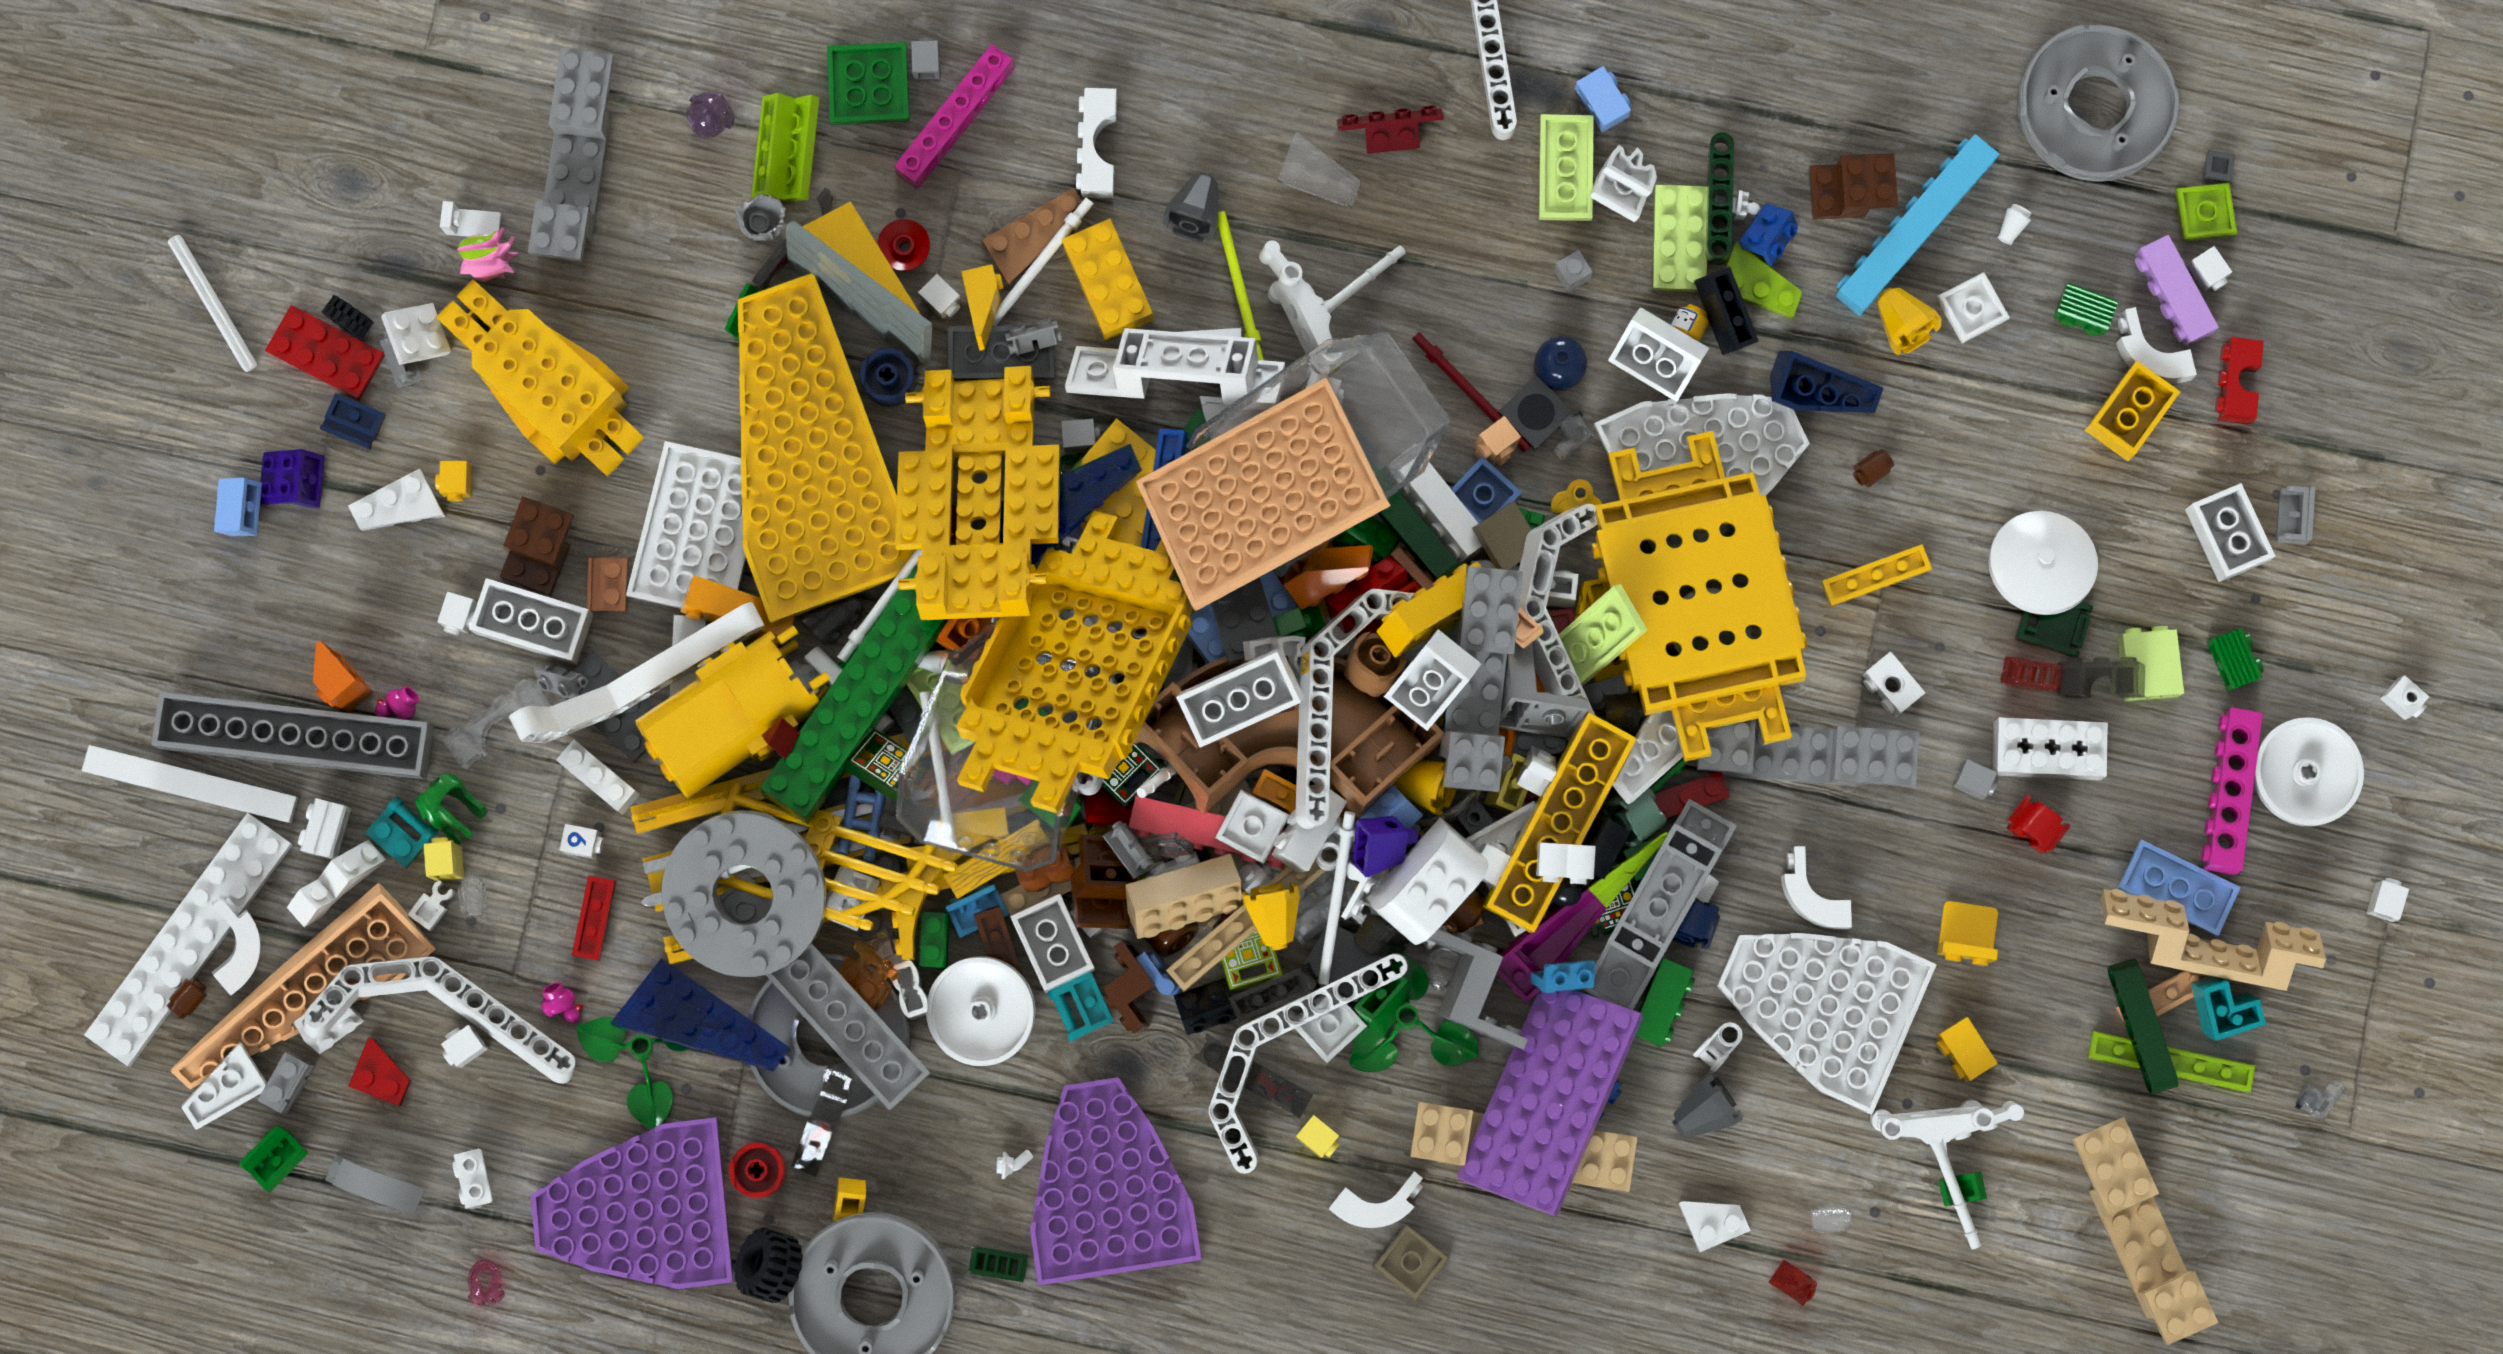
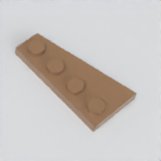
M1074 188L982 239L984 246L1008 286L1015 282V279L1033 264L1064 225V219L1070 212L1073 213L1082 201Z

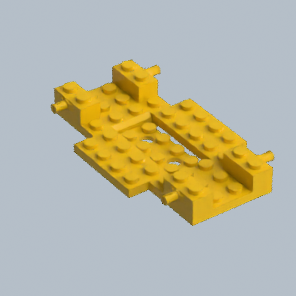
M1031 366L1005 367L1004 379L954 381L952 370L925 371L922 391L906 392V404L922 402L923 418L926 425L925 451L899 452L895 547L896 550L922 549V556H918V568L915 578L898 579L899 590L915 589L917 594L916 605L921 620L1030 616L1031 584H1047V572L1031 573L1032 544L1059 543L1060 446H1034L1035 397H1051L1050 386L1035 387ZM1005 455L1003 543H1000L1002 456ZM954 458H959L956 545H951ZM977 473H984L988 476L987 480L980 484L973 482L972 479ZM977 519H983L986 522V526L981 530H974L971 527L972 522Z

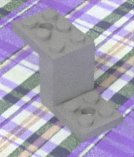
M1453 630L1448 636V638H1450L1451 640L1453 636ZM1515 642L1514 654H1507L1499 728L1570 738L1589 710L1588 700L1574 696H1560L1548 692H1537L1532 642L1524 649Z
M1441 925L1427 940L1462 955L1437 1015L1509 1046L1524 1049L1528 1039L1520 1036L1521 1030L1501 1023L1498 1027L1496 1026L1497 1020L1483 1014L1480 1015L1503 956L1496 954L1497 948L1488 944H1481L1479 942L1472 944L1473 938L1459 932L1457 934L1446 933L1447 927Z

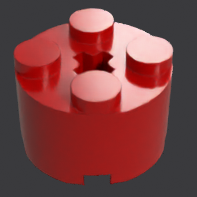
M2026 794L2006 820L2009 824L2006 829L2018 838L2025 836L2031 840L2028 845L2038 853H2051L2071 826L2068 823L2060 824L2063 818L2039 801L2036 804L2029 802L2032 797Z
M756 1142L744 1145L735 1153L729 1164L731 1183L741 1194L750 1198L761 1199L773 1196L783 1188L787 1179L788 1167L785 1157L777 1148L768 1144ZM757 1163H759L760 1167H764V1172L760 1174V1178L752 1173V1170L757 1168Z

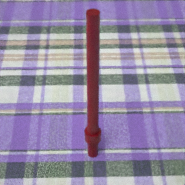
M1420 332L1412 338L1426 353L1425 357L1432 364L1435 362L1494 423L1503 417L1443 356L1444 352L1437 345L1433 346ZM1519 433L1521 438L1517 446L1525 452L1531 445Z

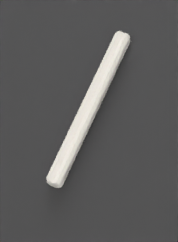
M180 235L171 237L168 240L169 246L245 372H249L256 368L257 363L185 241Z

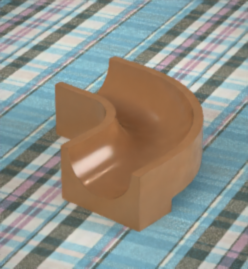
M1314 651L1318 657H1321V652ZM1226 656L1200 667L1176 684L1172 682L1159 693L1134 742L1135 744L1142 742L1149 745L1172 765L1189 787L1194 796L1196 808L1203 815L1241 781L1256 771L1269 767L1297 769L1299 704L1295 705V710L1272 715L1203 747H1199L1176 697L1186 689L1245 663L1244 661L1228 665ZM1334 656L1330 790L1347 801L1344 809L1354 812L1355 820L1357 821L1406 771L1424 758L1429 760L1437 752L1444 732L1435 723L1428 731L1386 699L1384 697L1386 693L1381 694L1379 697H1371L1368 693L1357 689L1344 675L1346 660ZM1313 673L1314 681L1320 684V677ZM1312 700L1313 708L1319 711L1318 702ZM1312 727L1311 733L1318 739V731ZM1311 754L1310 760L1312 764L1317 766V758Z

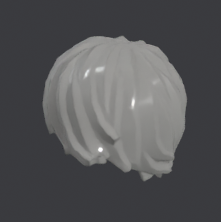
M763 193L757 195L751 201H744L743 207L738 206L735 209L742 233L748 238H753L754 241L773 240L774 237L779 236L787 219L785 217L786 208L782 207L780 200L772 198L771 195L764 196Z

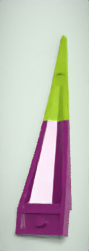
M1667 832L1661 834L1608 872L1605 879L1600 878L1584 889L1581 899L1575 906L1559 907L1540 921L1535 933L1525 931L1509 943L1510 946L1499 954L1503 956L1497 974L1525 1003L1540 992L1538 987L1530 983L1531 972L1544 971L1545 964L1565 962L1606 908L1663 844L1668 835Z

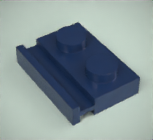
M335 393L320 429L371 450V445L379 433L386 414Z

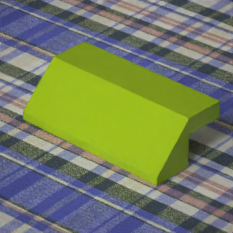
M781 93L762 96L751 192L752 199L762 193L764 196L771 195L772 198H778L780 202L793 203L809 199L820 97L811 94L793 98Z

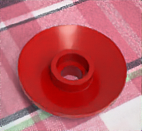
M899 219L890 222L882 229L877 240V245L892 269L897 271L916 269L924 263L930 252L928 233L919 223L909 219ZM908 244L909 249L903 252L900 250V246Z

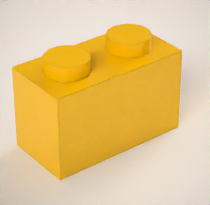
M1968 1017L1961 1019L1936 1035L1939 1040L1936 1042L1938 1049L1944 1056L1948 1055L1954 1063L1951 1068L1960 1080L1963 1078L1965 1082L1971 1081L1998 1064Z

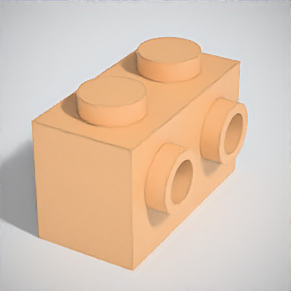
M1504 416L1479 434L1474 446L1476 450L1474 454L1478 460L1483 456L1491 465L1497 464L1500 467L1511 458V454L1515 451L1521 436Z

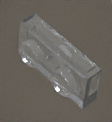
M1177 832L1137 838L1141 846L1152 858V861L1191 855L1194 848L1193 843Z

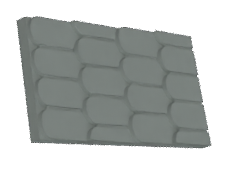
M851 201L804 226H800L795 221L785 225L788 265L801 277L812 273L817 280L820 290L826 293L847 313H854L885 342L891 341L914 363L925 365L931 361L932 323L917 310Z

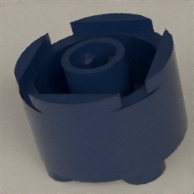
M880 348L867 357L861 365L860 380L868 397L878 405L894 407L906 403V392H914L916 374L910 360L897 349ZM888 373H892L893 378L885 382L884 378L888 376Z
M1694 901L1672 940L1693 948L1695 943L1702 944L1701 949H1708L1720 920V915L1718 914L1719 907L1708 902L1701 904Z

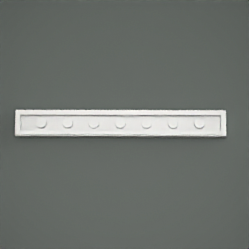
M91 745L88 747L81 770L86 773L290 824L292 823L298 801L296 796Z

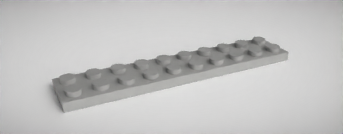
M747 872L739 877V879L757 884ZM728 887L719 896L727 915L739 924L746 925L760 921L767 915L772 906V900ZM813 944L789 965L778 971L766 974L772 983L889 1111L931 1074Z

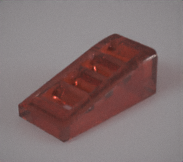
M2006 656L2001 683L2008 687L2058 692L2063 666ZM2025 668H2029L2027 678L2023 680ZM2040 669L2038 681L2034 682L2036 671ZM2047 670L2051 671L2049 684H2045Z

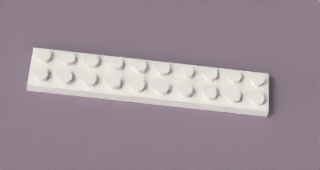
M247 812L84 1036L126 1066L131 1067L171 1012L166 1006L170 1002L169 997L186 978L191 981L197 977L232 929L211 902L219 896L224 901L229 898L239 909L235 913L239 916L246 910L293 844Z

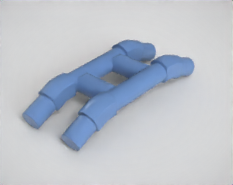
M850 774L842 827L852 830L869 831L868 835L879 838L886 796L876 789L875 794L860 792L861 780ZM857 802L873 804L871 820L855 818ZM840 837L837 853L847 856L851 840ZM866 845L864 860L874 861L877 849Z

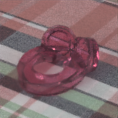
M481 1260L475 1263L469 1271L468 1287L470 1294L468 1299L475 1305L484 1306L486 1302L496 1304L505 1296V1292L501 1288V1273L494 1263L488 1260ZM484 1270L490 1271L493 1275L492 1280L488 1283L486 1293L482 1292V1285L477 1281L478 1274Z

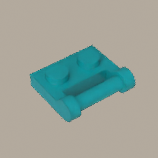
M396 796L367 829L365 834L407 869L424 850V844L430 843L438 831L433 826H427L403 805L404 801ZM396 813L422 835L418 841L391 819Z
M1092 972L1047 992L1049 999L1054 1001L1068 1031L1066 1036L1069 1042L1075 1041L1114 1022ZM1067 992H1071L1085 1023V1026L1081 1028L1077 1027L1063 995Z

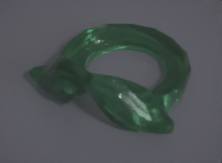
M1081 452L1078 454H1066L1060 458V483L1065 479L1071 478L1081 467L1083 458ZM1064 465H1075L1066 475L1063 469Z

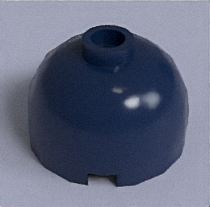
M1558 336L1550 338L1540 346L1536 352L1533 366L1536 375L1551 390L1564 391L1580 383L1586 373L1587 358L1584 349L1577 341L1569 337Z

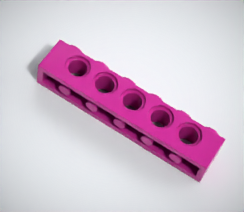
M993 44L989 46L894 165L896 174L916 190L921 187L1015 69L1013 59Z
M2230 707L2219 718L2218 730L2222 731L2221 740H2218L2215 746V756L2218 757L2217 766H2214L2211 775V782L2215 783L2214 793L2211 792L2209 795L2208 808L2211 809L2210 819L2207 818L2204 828V834L2208 835L2207 845L2204 844L2201 851V861H2204V870L2237 875L2243 870L2263 713ZM2232 733L2239 734L2242 737L2243 743L2238 744L2234 742ZM2229 759L2238 762L2239 770H2234L2230 767ZM2225 785L2232 786L2236 791V796L2227 794ZM2222 811H2227L2231 814L2232 822H2226L2223 819ZM2219 837H2223L2228 841L2229 849L2222 848L2219 845Z

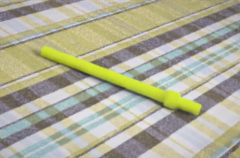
M1225 211L1218 212V228L1246 331L1244 337L1256 338L1258 360H1264L1260 347V342H1262L1260 332L1256 330L1227 216Z

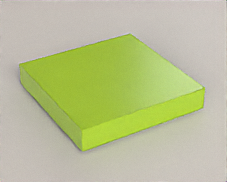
M2229 182L2177 188L2175 190L2183 242L2229 237L2237 234Z

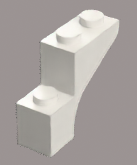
M368 839L331 860L317 880L299 889L287 906L288 910L303 927L310 925L322 918L341 896L379 868L385 862V857Z

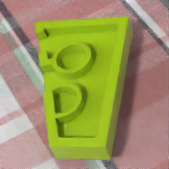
M1735 242L1727 267H1731L1743 301L1793 319L1802 291L1750 251L1741 249L1740 244Z

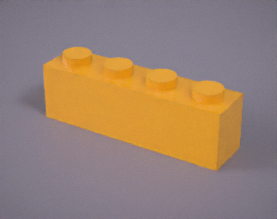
M695 575L688 584L680 610L689 619L695 621L703 619L714 622L741 605L753 602L765 628L750 638H759L770 631L776 637L773 639L776 647L785 644L781 645L777 636L792 627L795 617L793 616L770 624L760 597Z

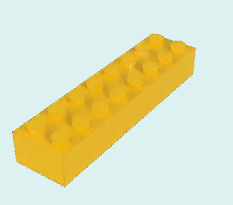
M1590 712L1585 714L1556 765L1557 773L1547 785L1535 804L1509 854L1511 857L1497 884L1492 886L1482 907L1529 933H1535L1564 878L1559 877V883L1542 882L1543 876H1536L1538 843L1582 844L1637 738Z

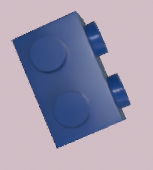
M1765 203L1739 241L1741 249L1763 255L1766 264L1773 266L1777 258L1782 256L1784 248L1790 239L1797 233L1798 226L1793 211Z

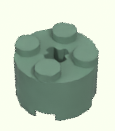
M1650 788L1628 805L1619 793H1616L1603 803L1607 806V809L1603 811V816L1630 831L1624 844L1626 846H1637L1661 830V827L1666 824V817L1654 802L1655 795Z

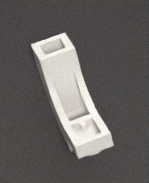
M2136 307L2125 309L2118 319V327L2120 333L2125 336L2121 337L2116 342L2121 357L2129 367L2137 360L2169 384L2191 381L2197 375L2190 349L2175 353H2163L2155 350L2146 342L2142 334Z
M1794 846L1791 849V853H1787V869L1792 870V874H1783L1781 876L1783 891L1791 907L1804 920L1815 926L1833 930L1850 929L1852 927L1851 900H1828L1817 895L1811 889L1806 877L1805 846Z
M219 896L211 903L233 929L235 946L230 957L212 971V974L231 996L248 981L257 966L260 954V937L256 924L249 912L245 910L237 916L235 913L239 909L229 898L224 901Z
M1414 1171L1393 1198L1376 1204L1361 1200L1345 1187L1328 1210L1343 1221L1358 1227L1379 1228L1393 1224L1404 1218L1414 1208L1406 1199L1409 1196L1412 1199L1416 1197L1423 1188L1420 1184L1423 1178Z

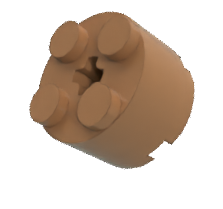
M1366 632L1356 640L1346 660L1344 675L1360 691L1368 693L1371 697H1379L1381 694L1388 692L1400 677L1406 665L1405 654L1403 653L1395 658L1378 633Z

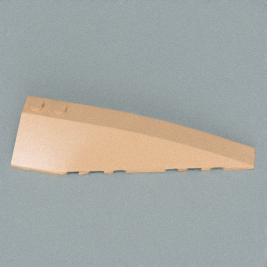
M378 883L251 992L171 1068V1072L186 1087L192 1089L200 1085L240 1041L248 1054L252 1056L258 1052L262 1053L270 1049L273 1044L281 1040L285 1041L299 1034L294 1021L305 1014L310 1005L346 966L427 957L436 950V947L412 918L408 916L396 899ZM406 973L378 975L373 979L377 982L395 981L402 979ZM354 978L347 979L345 982L349 985H355L359 981ZM368 996V997H359V998H357V1000H356L355 1002H357V1001H359V1000H361V999H362V1000H365V999H367V998H369V997H371V996Z

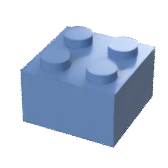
M1483 456L1451 489L1478 524L1513 501L1516 503L1522 494L1515 485Z

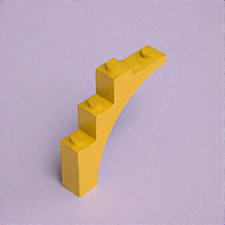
M1006 808L952 814L958 850L953 852L947 851L942 818L940 816V823H936L937 839H943V843L933 845L936 847L933 855L954 862L974 848L991 841L1009 837ZM925 846L912 847V849L923 851ZM907 858L908 871L912 869L917 861ZM927 865L918 879L934 884L945 870ZM881 879L882 886L877 887L878 895L882 896L897 885V883ZM909 888L895 899L902 902V904L907 903L915 907L913 915H905L900 911L891 913L893 928H898L900 938L895 939L897 956L902 955L903 961L915 960V933L920 911L928 895L926 891Z

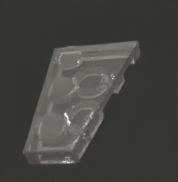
M1295 132L1279 174L1278 182L1353 208L1361 181L1298 132Z

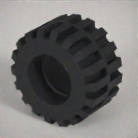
M764 1227L754 1230L751 1235L749 1234L740 1248L734 1268V1280L737 1282L736 1287L740 1290V1293L769 1303H778L781 1299L784 1300L788 1293L793 1290L795 1283H797L802 1268L803 1254H801L802 1248L798 1244L799 1241L793 1236Z

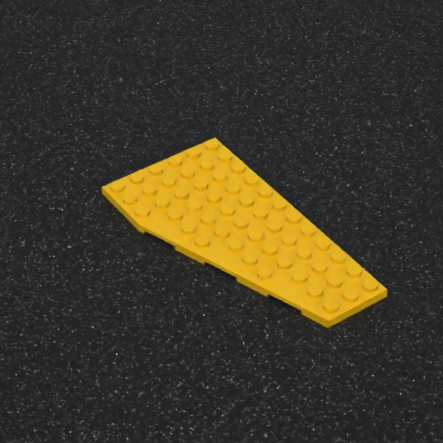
M812 273L738 299L742 542L745 556L770 624L894 580L916 550H896L897 495L817 280Z

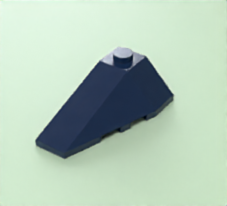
M1778 351L1770 374L1772 402L1796 411L1875 413L1883 391L1881 386L1794 351Z

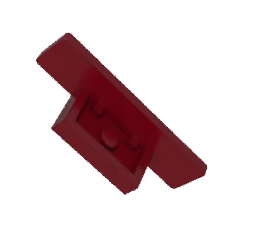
M1429 105L1421 107V110L1418 111L1401 108L1395 110V113L1384 114L1383 111L1370 112L1369 116L1358 117L1357 114H1347L1342 116V119H1337V126L1339 131L1365 128L1367 154L1420 148L1418 122L1443 120L1444 115L1441 108Z

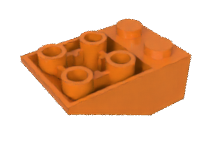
M1372 545L1310 549L1288 563L1283 585L1301 610L1308 606L1314 607L1321 603L1326 595L1340 592L1350 581L1354 579L1358 581L1369 573L1373 547Z

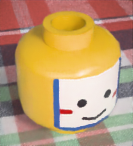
M1688 304L1687 307H1680L1670 325L1700 342L1709 325V320L1704 310L1695 305Z

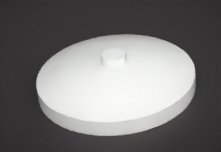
M2033 511L2014 517L1999 530L1989 552L1988 564L1990 575L2000 594L2014 606L2034 614L2051 615L2072 609L2088 595L2097 577L2098 557L2094 544L2088 534L2076 522L2053 512Z
M2318 718L2292 719L2271 730L2259 744L2254 779L2255 789L2263 804L2278 818L2299 826H2319L2340 818L2358 799L2364 780L2362 757L2351 737L2335 724Z
M974 956L955 962L937 977L927 998L929 1012L926 1013V1018L934 1040L947 1055L964 1064L989 1066L1007 1060L1023 1047L1034 1027L1036 1008L1029 984L1013 966L997 958Z

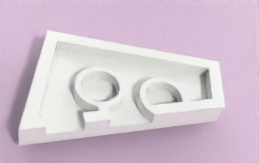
M421 469L348 505L358 527L362 531L394 526V524L417 522L422 521V519L446 517Z
M241 1041L182 1104L181 1108L196 1130L261 1094L267 1082Z

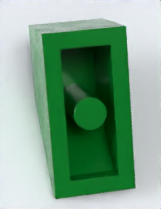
M1389 967L1383 974L1384 980L1389 979L1386 973L1392 971V968ZM1402 976L1365 994L1354 1007L1362 1021L1374 1031L1384 1036L1397 1021L1396 1012L1405 1003L1410 981Z

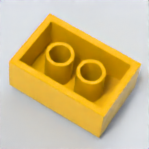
M2136 360L2084 431L2126 461H2129L2141 448L2181 391Z

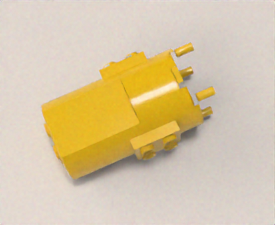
M792 626L778 635L777 639L782 645L797 635L798 631ZM768 631L746 647L742 642L736 645L734 642L729 643L720 650L722 653L714 660L709 657L697 666L699 669L695 671L697 677L695 681L635 720L637 728L646 740L644 742L646 750L653 760L658 758L661 762L659 765L660 770L669 783L674 781L685 797L690 798L749 757H751L753 762L758 759L763 762L775 753L774 749L766 743L762 735L780 717L799 731L798 724L811 716L820 703L819 699L825 696L829 687L824 683L830 680L826 672L808 682L814 691L809 694L798 677L792 681L789 679V676L794 674L785 659L777 660L779 657H784L799 647L795 639L778 649L773 642V639L776 637L772 632Z

